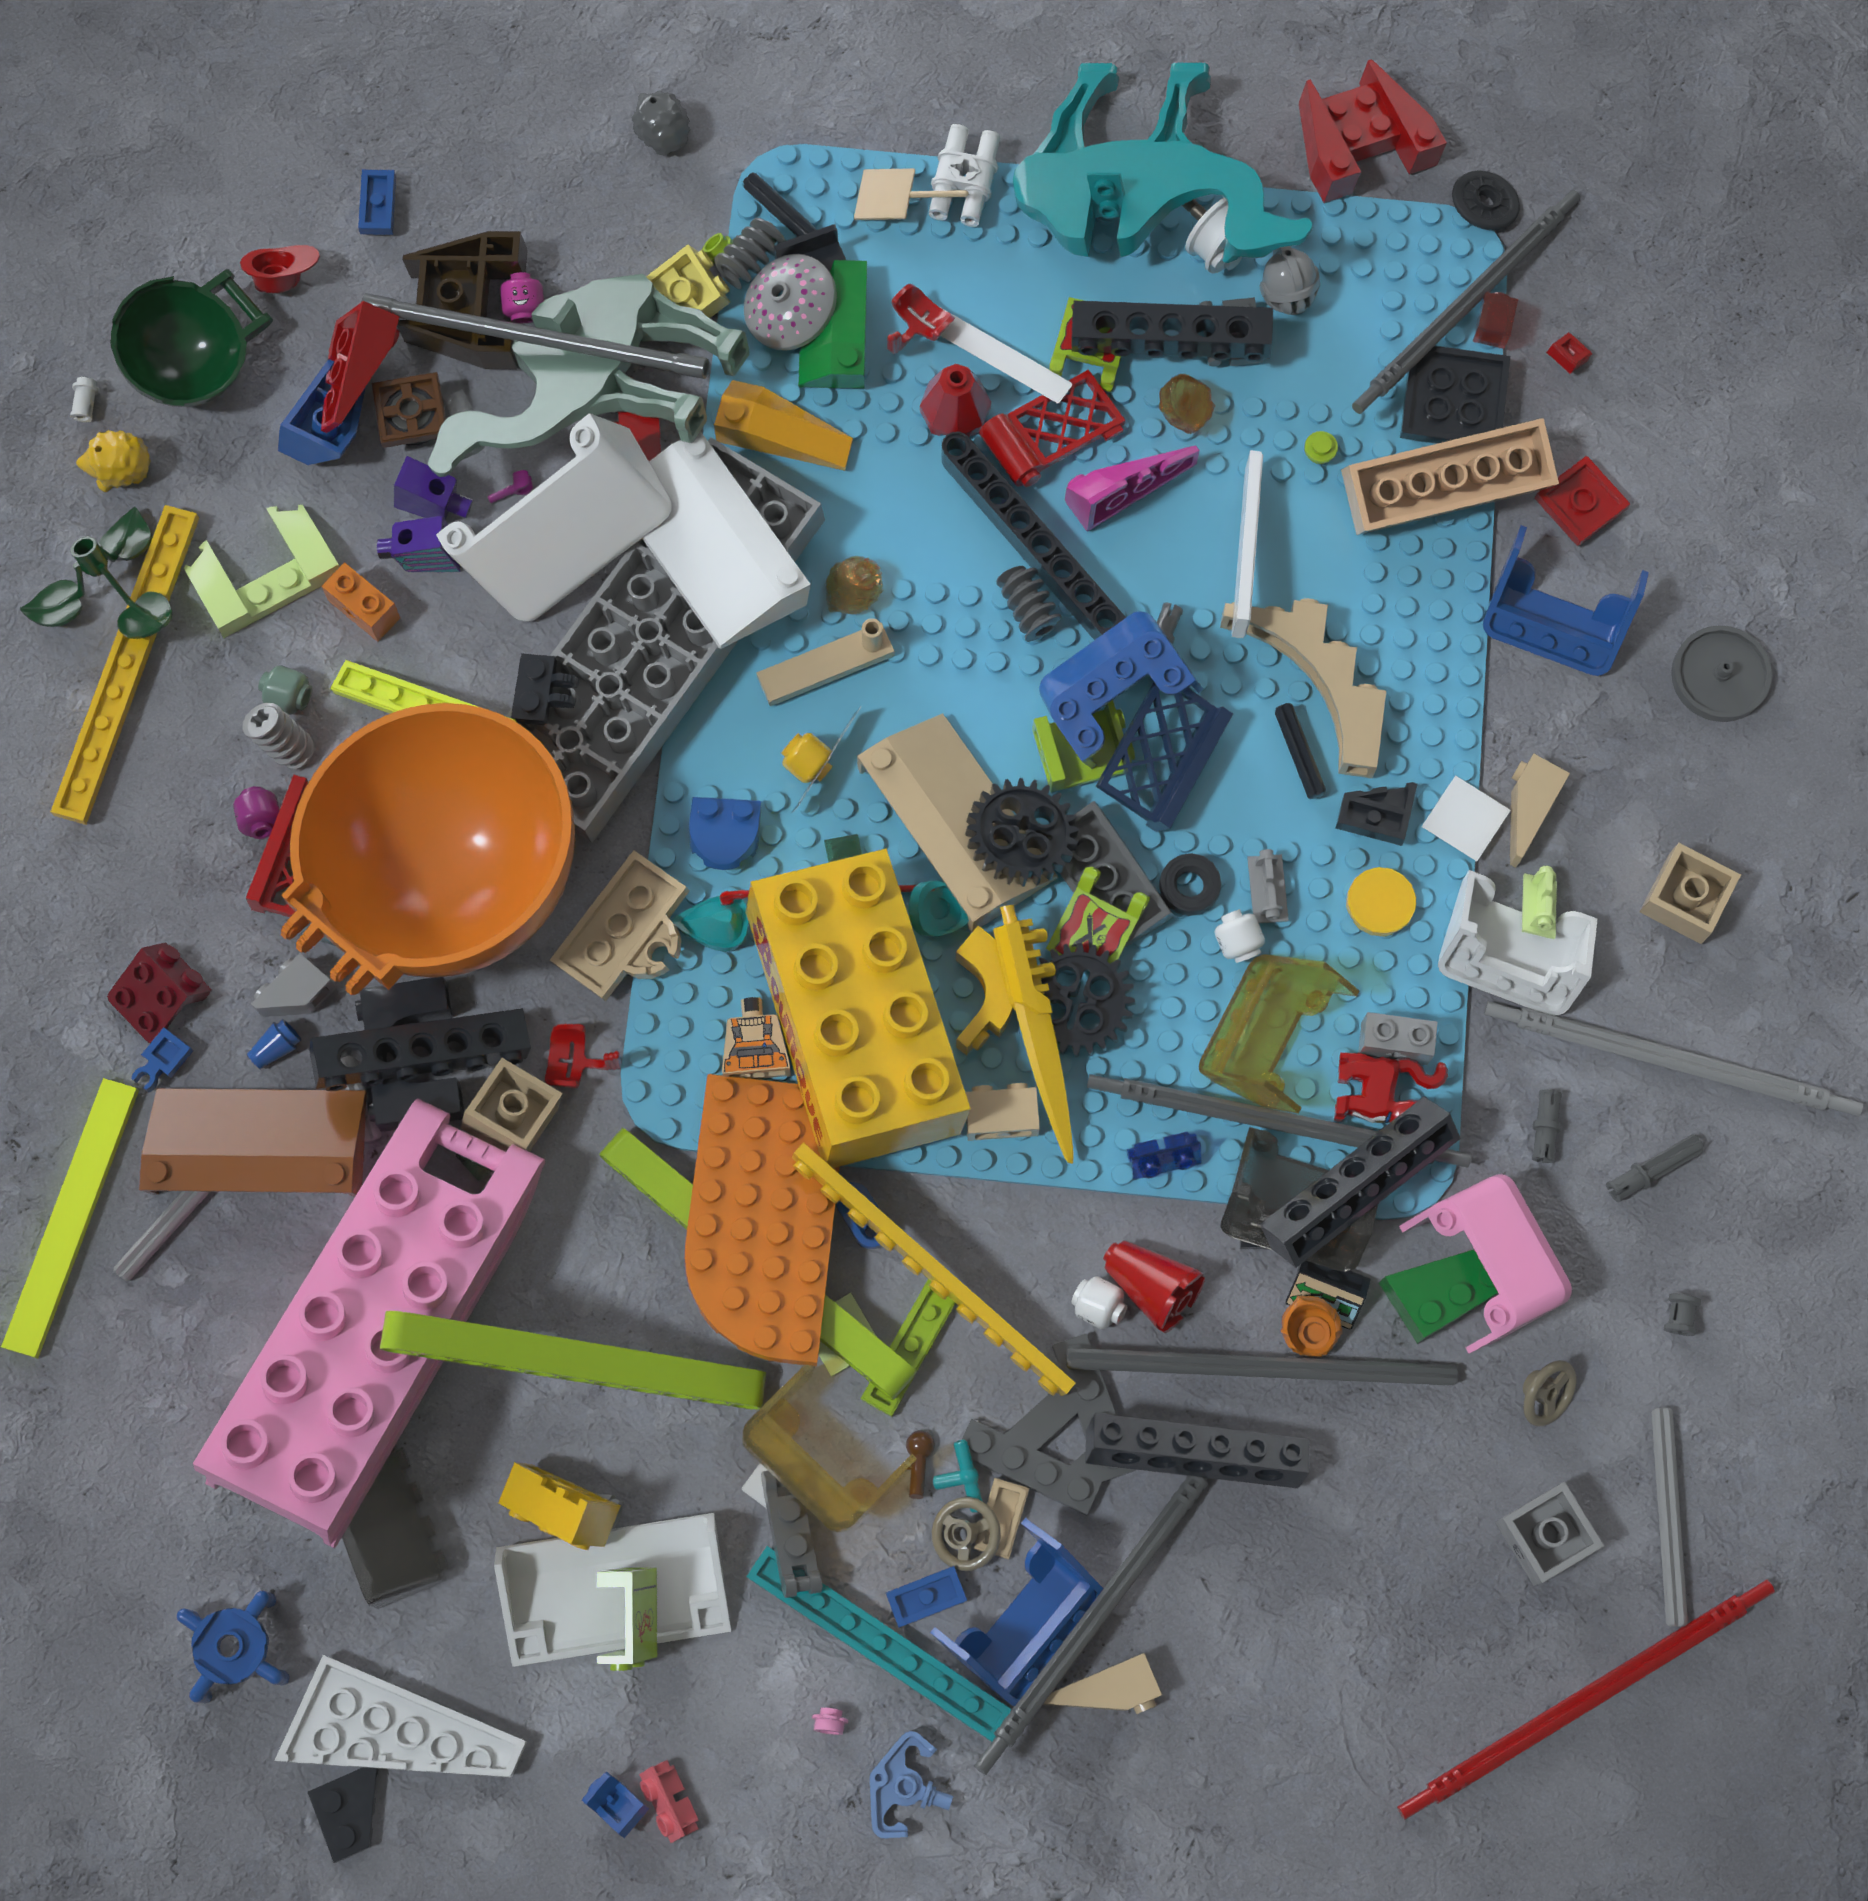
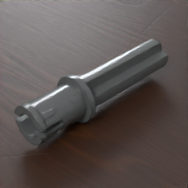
M1690 1135L1640 1165L1637 1163L1632 1164L1631 1170L1606 1183L1608 1190L1614 1189L1609 1194L1616 1202H1620L1641 1188H1650L1651 1182L1701 1154L1704 1147L1702 1141L1696 1135Z

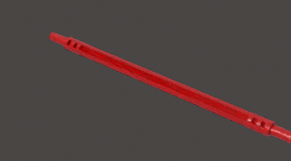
M1765 1580L1739 1597L1733 1595L1686 1626L1681 1627L1427 1783V1789L1397 1806L1399 1813L1406 1820L1435 1801L1437 1804L1443 1802L1745 1616L1747 1609L1775 1593L1774 1587L1768 1580Z

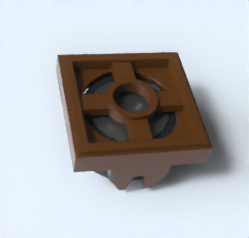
M438 372L371 383L383 448L404 444L421 445L429 440L437 439L441 425L447 419Z

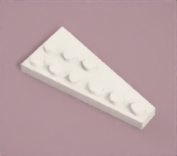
M323 1655L274 1761L512 1778L527 1742Z

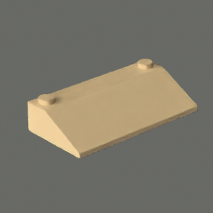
M943 713L886 737L857 755L859 772L861 774L866 771L945 882L969 919L968 928L971 933L977 926L983 927L1000 916V907L1013 904L1015 906L1058 878L1054 871L1053 878L1050 881L1042 874L1039 885H1036L1032 878H1027L1025 887H1022L1019 878L1016 877L1008 885L1007 875L1002 874L995 880L994 868L983 871L982 868L985 860H973L977 849L967 848L968 841L972 837L965 836L966 828L969 825L966 821L968 814L973 813L971 811L973 802H980L981 792L985 791L990 794L992 782ZM1002 810L1004 814L1014 816L1012 810ZM1019 830V833L1025 834V831ZM1002 839L994 840L1000 846L1009 845ZM1036 848L1028 849V851L1034 855L1042 854L1041 851Z

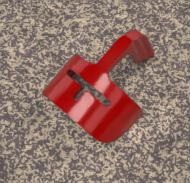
M907 284L893 297L891 302L895 311L907 323L909 328L903 335L898 331L888 335L887 349L893 354L898 353L915 334L936 341L954 321L955 317L933 303L914 284ZM908 308H911L921 318L927 312H929V315L925 318V321L929 323L931 326H933L935 329H932L925 325L923 322H921L908 310Z
M558 1024L551 1031L549 1058L544 1083L549 1086L578 1088L582 1072L585 1068L599 1070L620 1069L622 1065L621 1055L619 1051L605 1053L603 1059H587L585 1056V1026L581 1024ZM571 1043H574L571 1074L569 1078H566L569 1064L559 1062V1060H569Z

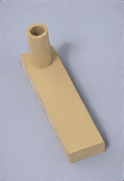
M871 618L862 624V630L756 672V675L769 706H773L895 656V651L882 623L877 619Z

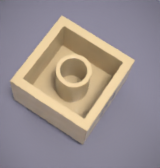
M1678 842L1661 868L1640 913L1702 944L1712 934L1741 874Z
M501 1058L464 1112L461 1129L505 1152L512 1144L530 1152L557 1112L563 1093Z

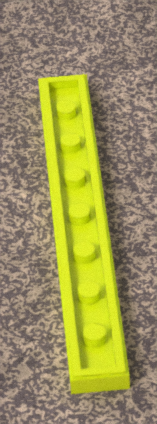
M103 1078L3 1340L2 1348L36 1359L39 1358L139 1092L137 1088Z

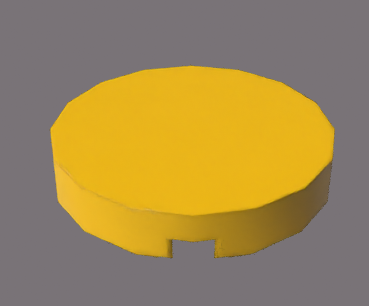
M1376 867L1364 871L1354 879L1347 892L1346 908L1348 914L1350 913L1351 918L1354 920L1353 923L1360 930L1370 935L1385 937L1402 930L1408 925L1415 912L1416 895L1412 884L1404 875L1390 868Z

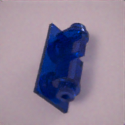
M1186 1131L1163 1137L1164 1149H1159L1156 1139L1132 1144V1148L1126 1149L1129 1163H1132L1133 1180L1153 1178L1161 1173L1178 1169L1187 1170L1195 1165L1202 1164L1201 1142L1197 1140L1196 1134H1189Z

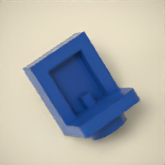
M605 1772L590 1785L587 1794L582 1799L589 1808L594 1810L624 1839L649 1810L622 1782L608 1772Z

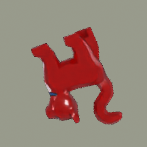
M1340 1052L1338 1083L1347 1084L1350 1080H1358L1362 1082L1361 1095L1337 1097L1334 1121L1342 1122L1349 1115L1371 1123H1390L1419 1101L1413 1099L1399 1102L1394 1101L1395 1088L1400 1073L1409 1072L1418 1085L1426 1089H1436L1445 1083L1448 1077V1068L1445 1063L1439 1062L1435 1073L1428 1075L1418 1061L1409 1058L1390 1059L1380 1057L1375 1059L1362 1053Z

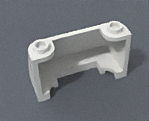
M1469 870L1461 883L1439 955V971L1448 978L1527 1008L1553 1016L1564 1014L1569 1010L1591 978L1597 918L1576 911L1563 913L1556 920L1555 939L1522 932V912L1492 901L1496 890L1494 882L1484 875Z

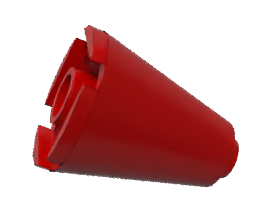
M1125 1240L1119 1244L1113 1243L1103 1257V1260L1106 1261L1105 1270L1153 1325L1164 1333L1171 1331L1184 1318L1180 1313L1186 1306L1190 1308L1193 1306L1205 1282L1204 1274L1198 1269Z

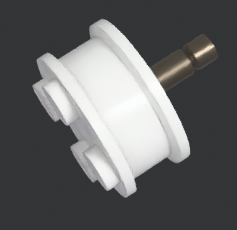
M1222 198L1208 211L1198 204L1195 199L1181 205L1198 220L1186 241V251L1192 256L1199 255L1205 261L1206 270L1212 274L1218 273L1225 268L1228 270L1235 268L1242 257L1230 263L1222 261L1226 244L1224 226L1228 211L1227 200Z

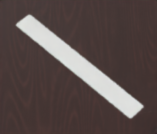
M908 308V310L921 322H923L928 327L935 329L933 326H931L929 323L925 321V318L929 315V312H927L921 318L911 308ZM953 315L955 317L954 321L940 335L1056 403L1061 402L1072 386V383L955 315Z

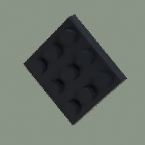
M1434 346L1407 372L1400 438L1442 443L1503 428L1511 356Z

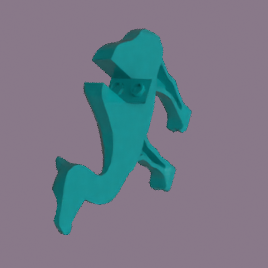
M1178 62L1171 64L1166 99L1159 112L1157 126L1147 140L1111 141L1084 147L1083 141L1084 125L1088 115L1099 98L1117 90L1119 76L1117 75L1118 67L1112 63H1081L1075 86L1064 102L1053 113L1050 133L1035 153L1027 156L1018 165L1013 176L1017 206L1031 219L1047 226L1060 245L1067 251L1084 257H1089L1095 217L1108 219L1120 217L1117 242L1120 256L1125 257L1135 252L1171 211L1193 199L1210 194L1222 195L1228 202L1224 226L1226 240L1222 258L1224 263L1233 262L1240 257L1263 258L1280 247L1300 245L1312 231V222L1308 218L1292 220L1264 211L1263 185L1256 171L1249 165L1236 159L1210 152L1200 145L1193 144L1185 136L1184 132L1188 124L1187 107L1190 97L1210 89V66L1206 63Z

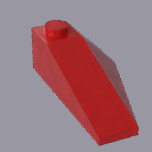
M362 301L336 320L328 359L334 361V365L326 375V383L332 385V388L324 399L322 432L328 433L343 422L390 349L397 343L400 334L399 329H397L398 315Z

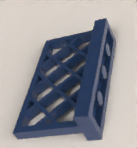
M1153 682L1095 787L1146 820V826L1155 832H1160L1172 827L1233 713L1223 706L1215 707L1189 688L1174 695L1176 703L1162 706L1159 695L1160 689ZM1152 703H1154L1155 708L1150 709ZM1195 704L1205 711L1199 723L1189 725L1185 705ZM1177 707L1182 727L1168 730L1163 710ZM1156 712L1160 732L1146 735L1143 719L1146 714ZM1183 731L1186 746L1182 752L1173 753L1169 734ZM1162 736L1166 755L1152 758L1148 738ZM1140 741L1144 760L1130 763L1127 748L1131 742ZM1121 759H1122L1123 765L1118 766V764L1120 763V761H1121ZM1167 759L1170 775L1167 780L1158 782L1153 762ZM1146 764L1150 784L1136 787L1131 767ZM1124 769L1129 789L1119 791L1108 782L1115 771ZM1164 785L1160 792L1159 786ZM1148 788L1152 789L1155 802L1150 811L1140 805L1137 791ZM1130 793L1131 798H1129L1125 794Z

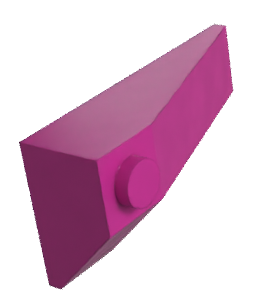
M1195 445L1097 469L1086 476L1080 474L1068 483L1065 502L1088 532L1195 466L1200 450Z

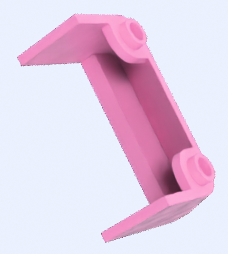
M1498 1174L1489 1177L1438 1202L1399 1226L1402 1233L1429 1222L1433 1224L1437 1232L1444 1236H1454L1464 1231L1499 1295L1490 1299L1484 1308L1485 1321L1492 1333L1465 1347L1469 1354L1495 1343L1565 1304L1571 1297L1572 1287L1567 1275L1515 1182L1506 1175Z

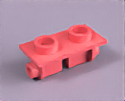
M668 1760L639 1774L642 1780L640 1782L642 1793L647 1801L652 1802L658 1815L656 1816L657 1826L662 1835L668 1837L670 1843L699 1829L696 1823L699 1819L688 1796L677 1802L673 1795L684 1790L674 1765L670 1766Z

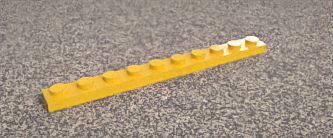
M168 505L164 506L130 597L134 602L142 594L149 591L160 593L168 601L170 600L200 519L197 513ZM118 629L50 811L53 816L87 825L157 633L141 639H130L125 637Z
M804 1142L793 1153L792 1159L796 1162L793 1167L808 1180L814 1177L823 1185L820 1190L829 1200L835 1204L840 1200L850 1209L847 1214L856 1224L862 1228L867 1224L877 1233L874 1238L882 1247L890 1252L894 1248L904 1257L901 1262L908 1270L917 1276L920 1272L931 1281L929 1287L933 1292L944 1300L947 1297L952 1299L958 1305L956 1311L969 1323L972 1324L974 1321H977L986 1329L983 1335L998 1348L1003 1344L1013 1353L1010 1359L1025 1372L1030 1368L1040 1377L1037 1382L1045 1391L1052 1396L1056 1393L1063 1396L1071 1390L1076 1383Z

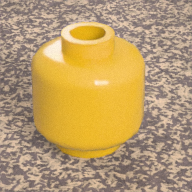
M797 733L781 752L784 756L782 764L785 769L802 783L811 782L818 773L819 775L816 779L820 782L833 767L828 763L832 751L814 734L806 733L802 736Z

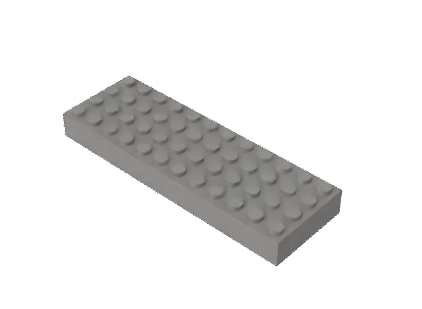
M710 437L708 442L795 562L825 521L821 503ZM640 539L627 550L550 655L555 656L557 659L556 673L572 674L580 678L577 688L553 687L552 694H568L576 698L574 708L550 707L547 726L518 723L531 732L552 755L562 773L571 798L575 832L591 843L599 835L738 642L736 641L722 649L717 646L643 539ZM512 708L506 717L511 718Z

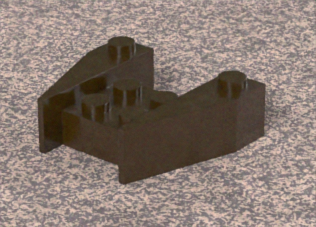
M486 231L405 254L402 260L410 277L418 278L417 305L486 318L490 279L510 280L511 274L526 273L528 250L521 231ZM398 320L397 327L406 343L483 369H518V362L512 349L513 340L411 320Z

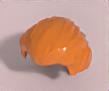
M1297 1296L1282 1316V1328L1280 1331L1285 1343L1293 1352L1300 1355L1322 1357L1332 1350L1342 1335L1341 1319L1337 1310L1324 1299L1313 1296Z

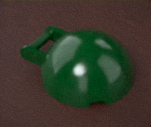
M230 269L222 271L201 287L194 282L174 280V276L150 280L135 288L122 300L112 319L110 344L119 371L128 384L137 392L156 403L172 407H192L217 398L234 383L246 359L247 342L268 328L273 319L268 313L263 314L233 280L235 275ZM223 288L253 321L243 329L231 308L215 295Z

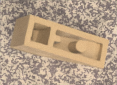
M1536 754L1532 755L1528 763L1521 761L1511 778L1517 781L1511 792L1510 865L1515 868L1526 853L1570 774Z
M1143 1653L1052 1692L1043 1705L1121 1711L1134 1708L1136 1714H1139L1157 1706L1154 1698L1162 1694L1147 1658Z

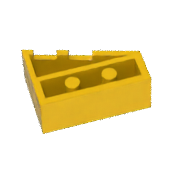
M514 1462L498 1504L510 1510V1516L524 1522L530 1521L539 1526V1530L557 1536L583 1550H589L590 1546L605 1547L621 1505L533 1464Z

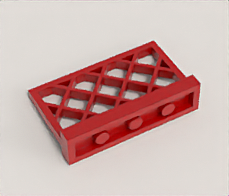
M293 774L246 896V900L253 911L264 914L266 911L287 917H291L296 912L288 904L283 906L273 903L278 891L290 886L294 882L293 876H289L286 867L288 861L291 860L290 840L295 813L302 794L308 785V780L305 777ZM284 874L286 879L281 881Z

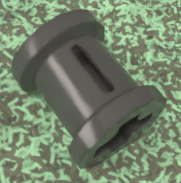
M1669 1294L1668 1301L1671 1302L1669 1321L1664 1324L1663 1330L1683 1336L1696 1335L1697 1329L1693 1325L1696 1307L1701 1305V1299L1685 1294Z

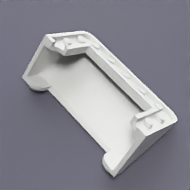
M589 413L572 428L570 433V444L576 454L574 459L477 535H475L469 525L463 522H453L436 534L446 552L514 618L525 622H532L538 619L668 518L671 512L670 498L629 428Z

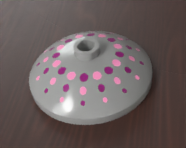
M792 254L773 260L754 277L747 290L744 301V318L749 331L763 345L776 350H792L810 343L822 333L834 313L837 299L834 279L822 263L810 256ZM784 290L782 295L778 297V294Z

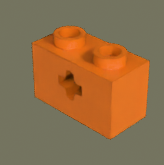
M345 562L321 586L328 601L377 642L400 619L395 603Z

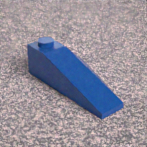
M329 359L280 425L278 451L306 465L341 458L357 433L366 387L339 426L328 433L321 431L324 399L332 388V385L326 383V375L334 365V361Z

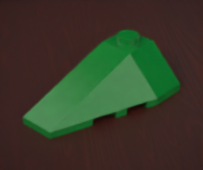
M834 260L830 274L834 279L837 292L835 310L822 333L813 341L801 347L799 353L798 386L865 389L867 261Z

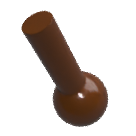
M922 1430L911 1433L906 1441L907 1452L912 1457L909 1497L912 1499H922L924 1497L926 1458L933 1453L935 1447L933 1437L928 1432Z

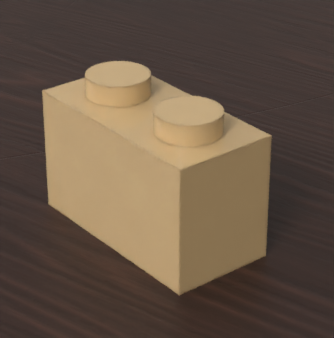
M1013 1083L1007 1085V1089L993 1090V1087L990 1085L972 1087L971 1092H965L971 1108L966 1119L968 1141L1038 1136L1040 1128L1036 1087L1028 1088L1026 1083Z

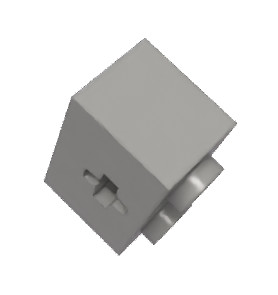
M1367 1012L1361 1022L1358 1053L1373 1058H1409L1418 1061L1421 1065H1428L1435 1054L1438 1022Z

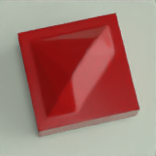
M1569 332L1553 343L1546 352L1569 374L1586 363L1592 355L1591 351Z

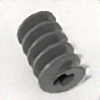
M754 218L750 222V227L746 226L741 231V235H737L732 240V244H728L724 248L723 253H719L715 257V265L727 282L737 289H742L739 279L741 278L749 283L752 279L748 270L758 274L761 270L757 261L767 265L769 258L765 253L768 252L770 255L775 256L774 244L785 242L786 239L771 222L761 218Z
M1016 566L1003 572L997 578L996 584L1002 588V596L1008 599L1007 606L1014 611V619L1020 622L1019 629L1022 633L1026 634L1025 641L1030 642L1047 635L1054 629L1055 624L1061 620L1062 616L1059 613L1049 614L1056 607L1054 602L1043 603L1050 596V593L1047 590L1037 591L1044 585L1042 579L1032 581V578L1038 574L1037 568L1026 569L1024 566Z

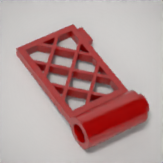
M1089 369L1068 380L1072 383L1069 395L1066 394L1061 402L1067 403L1065 415L1046 411L1047 403L1052 400L1041 395L1008 414L1002 413L992 417L980 428L979 435L1016 486L1024 485L1025 487H1030L1041 478L1040 473L1042 470L1102 437L1108 441L1123 432L1124 417ZM1086 382L1093 392L1092 400L1073 396L1074 388ZM1071 404L1090 408L1088 420L1068 416ZM1094 409L1107 412L1112 421L1107 424L1092 422ZM1025 415L1040 418L1038 430L1023 427L1018 419ZM1047 419L1063 423L1060 436L1042 432L1043 420ZM1066 425L1086 428L1084 436L1078 440L1064 437ZM1039 439L1058 443L1057 452L1045 458L1038 448Z

